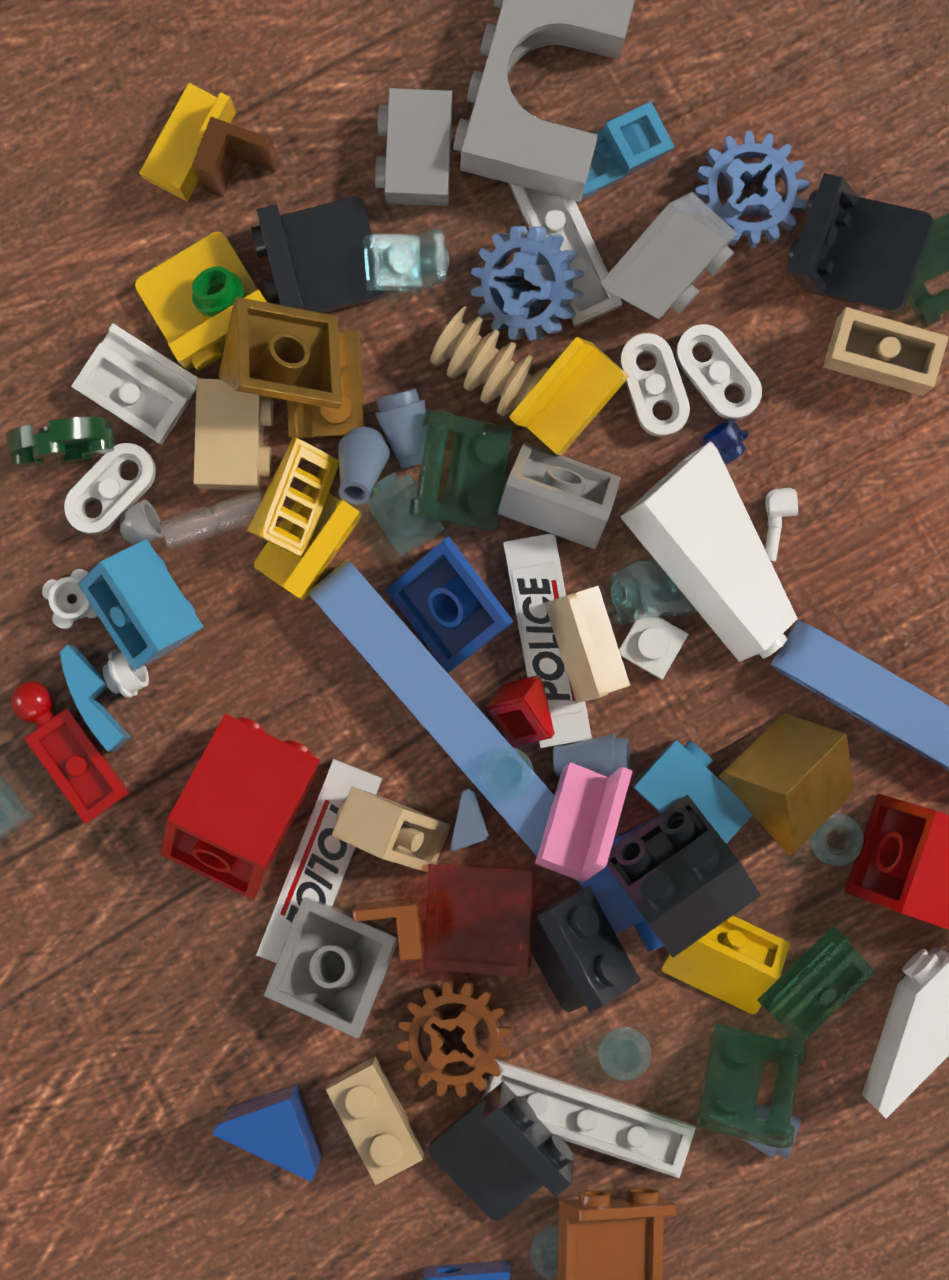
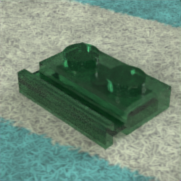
M832 926L757 1001L801 1045L875 971L849 943V940Z

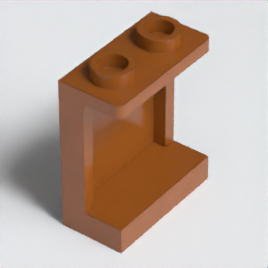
M652 1188L627 1189V1197H611V1193L607 1191L584 1190L578 1193V1199L559 1200L557 1280H663L664 1216H676L677 1204L659 1197V1190Z

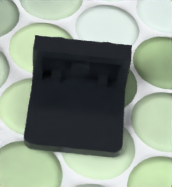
M824 173L819 188L814 190L808 199L806 207L807 220L800 238L795 239L790 248L788 272L808 293L890 313L901 312L906 306L935 227L934 219L925 211L858 197L843 177Z
M350 197L281 215L277 204L256 209L260 225L251 227V232L258 257L268 256L273 275L264 277V283L270 303L325 313L376 300L385 294V284L365 205L360 198Z
M590 886L532 912L518 922V929L560 1007L567 1012H572L583 1006H586L589 1012L605 1006L641 981Z
M503 1081L430 1142L429 1155L490 1219L495 1221L506 1217L542 1186H545L556 1197L570 1186L572 1182L574 1156L568 1145L558 1135L552 1134L537 1118L527 1101L520 1096H516Z

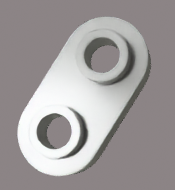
M700 324L684 332L676 347L677 363L713 411L720 417L728 420H740L749 416L757 408L762 397V386L753 370L718 328L707 324ZM697 345L708 347L711 352V359L707 362L697 361L692 354L693 348ZM728 386L739 387L743 393L742 401L739 403L729 402L724 395L725 388Z
M651 333L636 335L626 343L622 350L620 368L629 375L625 384L640 426L650 435L656 437L672 436L683 428L690 413L689 401L673 352L669 344L658 335ZM641 354H649L655 360V367L650 371H643L637 366L636 358ZM657 403H666L671 408V417L664 421L658 420L653 415V406Z
M122 443L114 446V451L106 453L67 494L64 511L69 523L77 530L90 535L101 534L111 529L121 518L122 513L134 505L153 484L156 467L151 455L142 447L132 443ZM128 462H134L139 468L137 477L129 481L124 480L121 476L122 467ZM94 499L100 500L103 507L101 514L96 518H89L85 513L87 503Z

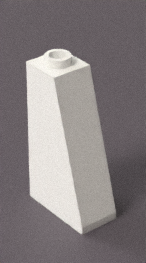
M710 441L686 456L620 517L739 662L757 654L764 659L776 652L787 641L783 633L798 618L718 449Z

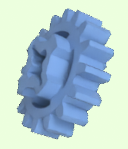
M746 131L743 142L740 145H737L736 141L731 136H728L723 142L725 153L722 154L714 148L708 151L706 158L713 167L700 166L696 177L707 184L697 187L694 194L700 200H706V205L738 234L730 245L735 246L741 236H747L750 248H756L763 234L773 244L780 237L779 225L788 231H791L797 222L790 212L803 213L806 208L807 202L796 197V195L806 192L809 188V181L796 179V175L803 169L805 164L803 160L792 163L787 160L792 148L789 144L782 146L779 150L772 147L773 134L768 133L762 144L755 143L752 131ZM758 158L763 161L761 163L745 164L740 159ZM778 174L781 175L785 186L784 202L781 200L782 196L775 188V178ZM762 176H765L759 193H754L749 198L746 197L740 204H737L742 195L741 192L744 185L750 186L753 182L757 183ZM718 177L722 180L721 184L727 188L728 200L724 206H722L717 193ZM742 216H759L763 221L745 222L739 219Z
M514 226L510 229V236L506 233H496L493 235L492 238L496 249L481 248L478 253L486 261V264L481 268H472L471 274L482 279L481 286L471 290L472 296L484 297L485 304L480 307L478 314L480 316L494 315L495 318L491 329L505 331L509 327L508 335L509 339L512 340L523 339L525 335H527L529 340L544 339L545 331L549 334L560 332L562 327L558 318L570 319L576 315L573 308L568 305L570 299H580L584 295L579 289L573 288V280L583 277L584 271L571 270L569 264L578 255L575 250L561 251L560 248L564 237L560 234H554L546 238V228L541 226H531L529 232L525 226ZM514 253L513 261L504 267L503 265L507 259ZM514 277H524L525 280L531 282V285L539 286L541 289L530 290L529 286L523 285L522 281L515 280ZM547 300H552L547 309L540 314L541 305Z

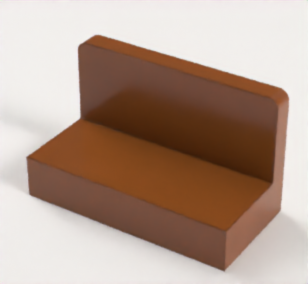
M419 897L356 904L352 910L353 922L396 918L400 961L422 959L425 948Z

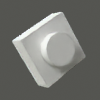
M643 608L620 646L619 652L622 658L663 680L689 634Z

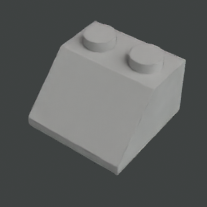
M693 192L688 193L670 202L600 284L607 291L658 319L672 309L679 315L699 294L700 291L693 285L707 270L714 276L732 257L734 252L728 245L738 234Z

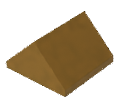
M236 297L233 303L218 377L238 392L339 409L342 405L338 316Z
M786 713L781 715L719 775L789 856L794 854L854 792L847 734Z

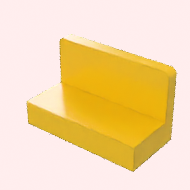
M188 83L139 172L141 177L187 202L199 181L192 168V164L210 117L231 123L236 114L231 97L222 92L218 97H215L199 87Z
M576 337L511 413L509 418L516 425L527 427L556 455L562 456L629 378V375L592 342Z
M307 485L302 493L308 495L312 486ZM328 493L314 534L303 557L292 554L268 542L254 561V567L304 601L309 595L308 592L318 582L360 521L362 514L344 500L340 501ZM295 502L290 510L298 514L302 505ZM283 519L279 528L289 533L293 523Z
M732 916L674 958L668 954L664 960L662 971L743 1011L756 1014L780 979L790 942L736 916Z

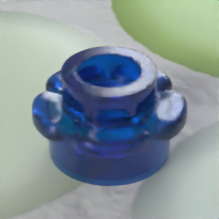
M729 419L708 431L699 440L701 446H704L711 441L718 449L726 465L746 451L747 447L743 441L747 439L749 431L747 429L741 430L734 419Z

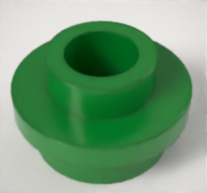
M220 266L202 271L195 278L192 285L193 304L199 313L208 317H213L232 306L236 297L243 298L244 286L240 278L235 273Z

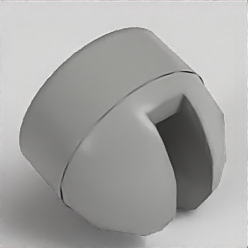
M147 500L130 506L122 513L120 532L123 539L130 544L135 545L145 539L152 543L164 536L161 520L154 507Z

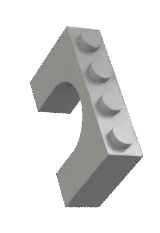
M494 0L493 7L500 8L501 12L497 25L488 23L483 36L480 54L488 56L484 72L474 70L470 82L467 102L474 103L470 121L460 119L455 136L453 150L461 151L460 170L581 202L598 135L547 122L531 115L514 98L509 87L508 75L516 62L525 54L534 49L549 45L568 46L620 60L635 0Z

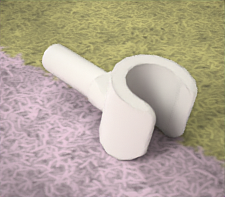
M792 488L774 489L767 494L765 499L768 517L767 526H769L765 551L770 561H776L782 528L781 517L798 515L797 492Z

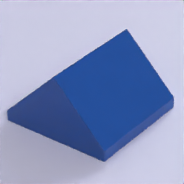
M449 536L385 590L448 673L513 625L511 617Z
M298 1083L228 1108L213 1132L214 1136L310 1182L315 1175L323 1154Z

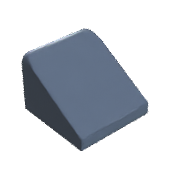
M470 788L462 791L450 852L487 840V836H489L474 790Z

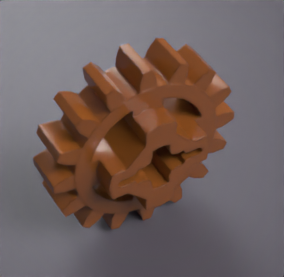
M452 981L443 982L441 996H438L431 987L423 990L426 1004L423 1006L415 1001L410 1002L407 1008L415 1016L414 1019L403 1020L398 1025V1028L409 1033V1039L397 1044V1048L401 1051H411L413 1057L403 1067L406 1071L418 1067L423 1072L418 1081L420 1087H423L431 1080L438 1082L437 1095L439 1096L445 1095L450 1085H455L459 1098L465 1097L468 1093V1083L473 1082L480 1091L488 1087L484 1073L488 1072L499 1077L504 1070L495 1061L496 1058L509 1057L512 1053V1049L501 1044V1038H505L513 1033L512 1027L500 1026L498 1019L506 1013L505 1007L491 1010L488 1003L493 993L488 990L479 998L473 996L474 986L472 982H466L461 992L457 993ZM448 1003L467 1005L465 1010L457 1016L447 1017L441 1011L435 1010L438 1006ZM482 1019L486 1022L489 1030V1050L480 1042L478 1025ZM459 1026L465 1031L462 1041L467 1045V1050L459 1046L451 1051L446 1046L449 1037L444 1033V1030L452 1031ZM422 1028L431 1038L432 1053L428 1058L422 1047ZM464 1061L470 1067L476 1068L462 1074L444 1072L450 1063Z

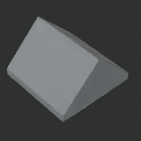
M524 442L509 475L497 514L596 549L610 516L621 477Z
M303 897L264 996L348 1035L360 1038L398 944V937L372 920L353 922L352 913Z

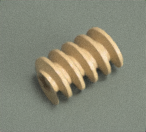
M464 306L439 336L434 345L430 362L438 366L451 359L447 375L452 379L467 371L464 388L472 391L481 384H484L480 400L488 404L500 396L501 399L497 413L503 417L517 408L549 369L544 367L531 375L529 369L533 357L528 354L515 363L512 358L516 344L511 342L500 350L495 348L499 331L494 329L484 337L478 335L483 319L478 316L466 325L462 323L466 306Z

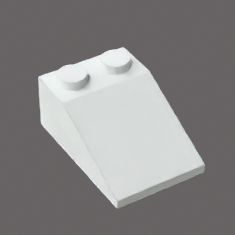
M934 947L930 952L926 949L920 950L903 967L902 971L906 976L897 985L862 1092V1096L885 1118L949 1056V953L937 947Z

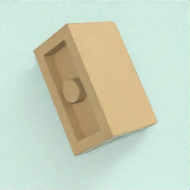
M599 586L545 602L576 703L607 696L610 692L630 686Z

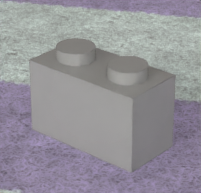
M389 88V104H379L378 136L387 137L386 156L376 157L375 186L376 188H385L387 204L448 206L453 113L452 91Z

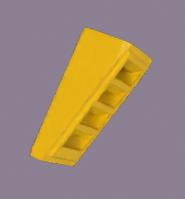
M293 437L247 531L292 554L303 557L314 534L337 472L339 460L299 438ZM301 457L321 468L317 477L297 467ZM293 477L312 486L308 495L290 487ZM286 497L302 505L298 514L283 506ZM278 516L293 523L289 533L275 526Z

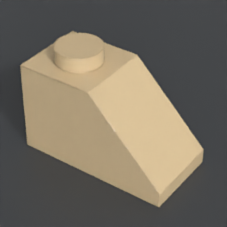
M352 786L348 797L341 803L338 809L337 823L331 836L381 859L432 873L452 825L382 796Z

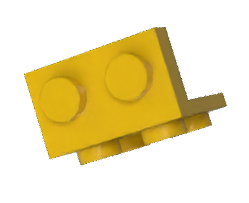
M221 232L211 233L143 274L135 283L137 292L167 339L168 346L180 365L187 371L193 367L196 370L203 369L223 356L222 350L225 346L233 308L232 305L213 317L204 316L197 311L192 301V285L195 278L202 271L216 266L224 267L240 278L244 286L243 298L266 302L228 239Z

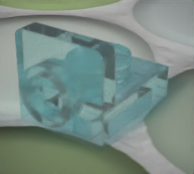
M430 229L420 235L370 234L363 238L367 290L423 291L446 280L449 253L444 245L443 231L441 229Z
M395 472L374 485L371 491L373 497L366 504L401 558L445 531L410 473L400 479Z
M637 561L611 575V600L616 607L619 624H630L643 617L682 616L697 611L657 561Z

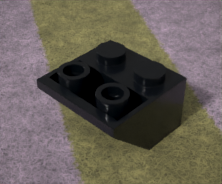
M689 795L680 799L611 848L607 866L672 958L761 896L738 858Z

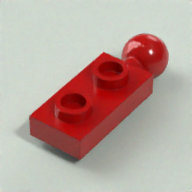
M28 681L15 689L11 697V707L14 714L24 722L34 723L38 728L24 738L85 824L93 821L131 793L71 708H66L56 716L53 714V696L48 687L40 682Z

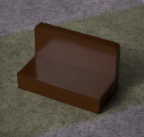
M210 117L192 164V168L205 191L224 197L238 159L276 173L280 162L270 138Z

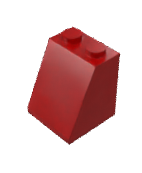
M225 713L167 819L161 856L245 897L255 900L310 788L320 759L312 756L311 751L307 747L296 741L285 740L283 742L265 733L264 728L260 724L249 718L238 717L236 719Z
M878 793L844 892L949 930V815Z

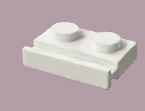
M112 323L108 329L107 336L102 343H99L71 387L162 445L190 403L189 400L196 391V382L199 378Z

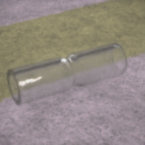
M260 489L217 502L209 508L202 507L161 520L160 526L168 549L173 550L211 538L218 532L225 533L249 526L263 499Z

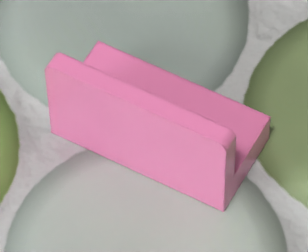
M571 762L564 766L535 864L583 883L604 869L608 862L632 770L620 767L612 775L606 777Z

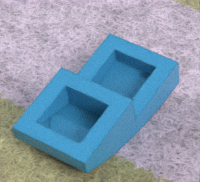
M651 101L606 122L601 130L593 133L597 134L598 138L582 200L615 184L673 151L675 146Z
M67 645L60 651L66 682L73 700L84 721L108 752L117 751L131 736L97 700L109 688L104 676L77 647Z

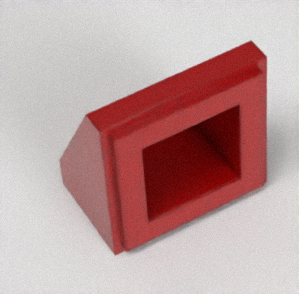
M539 675L502 685L486 706V709L512 747L551 739L555 734L544 684Z

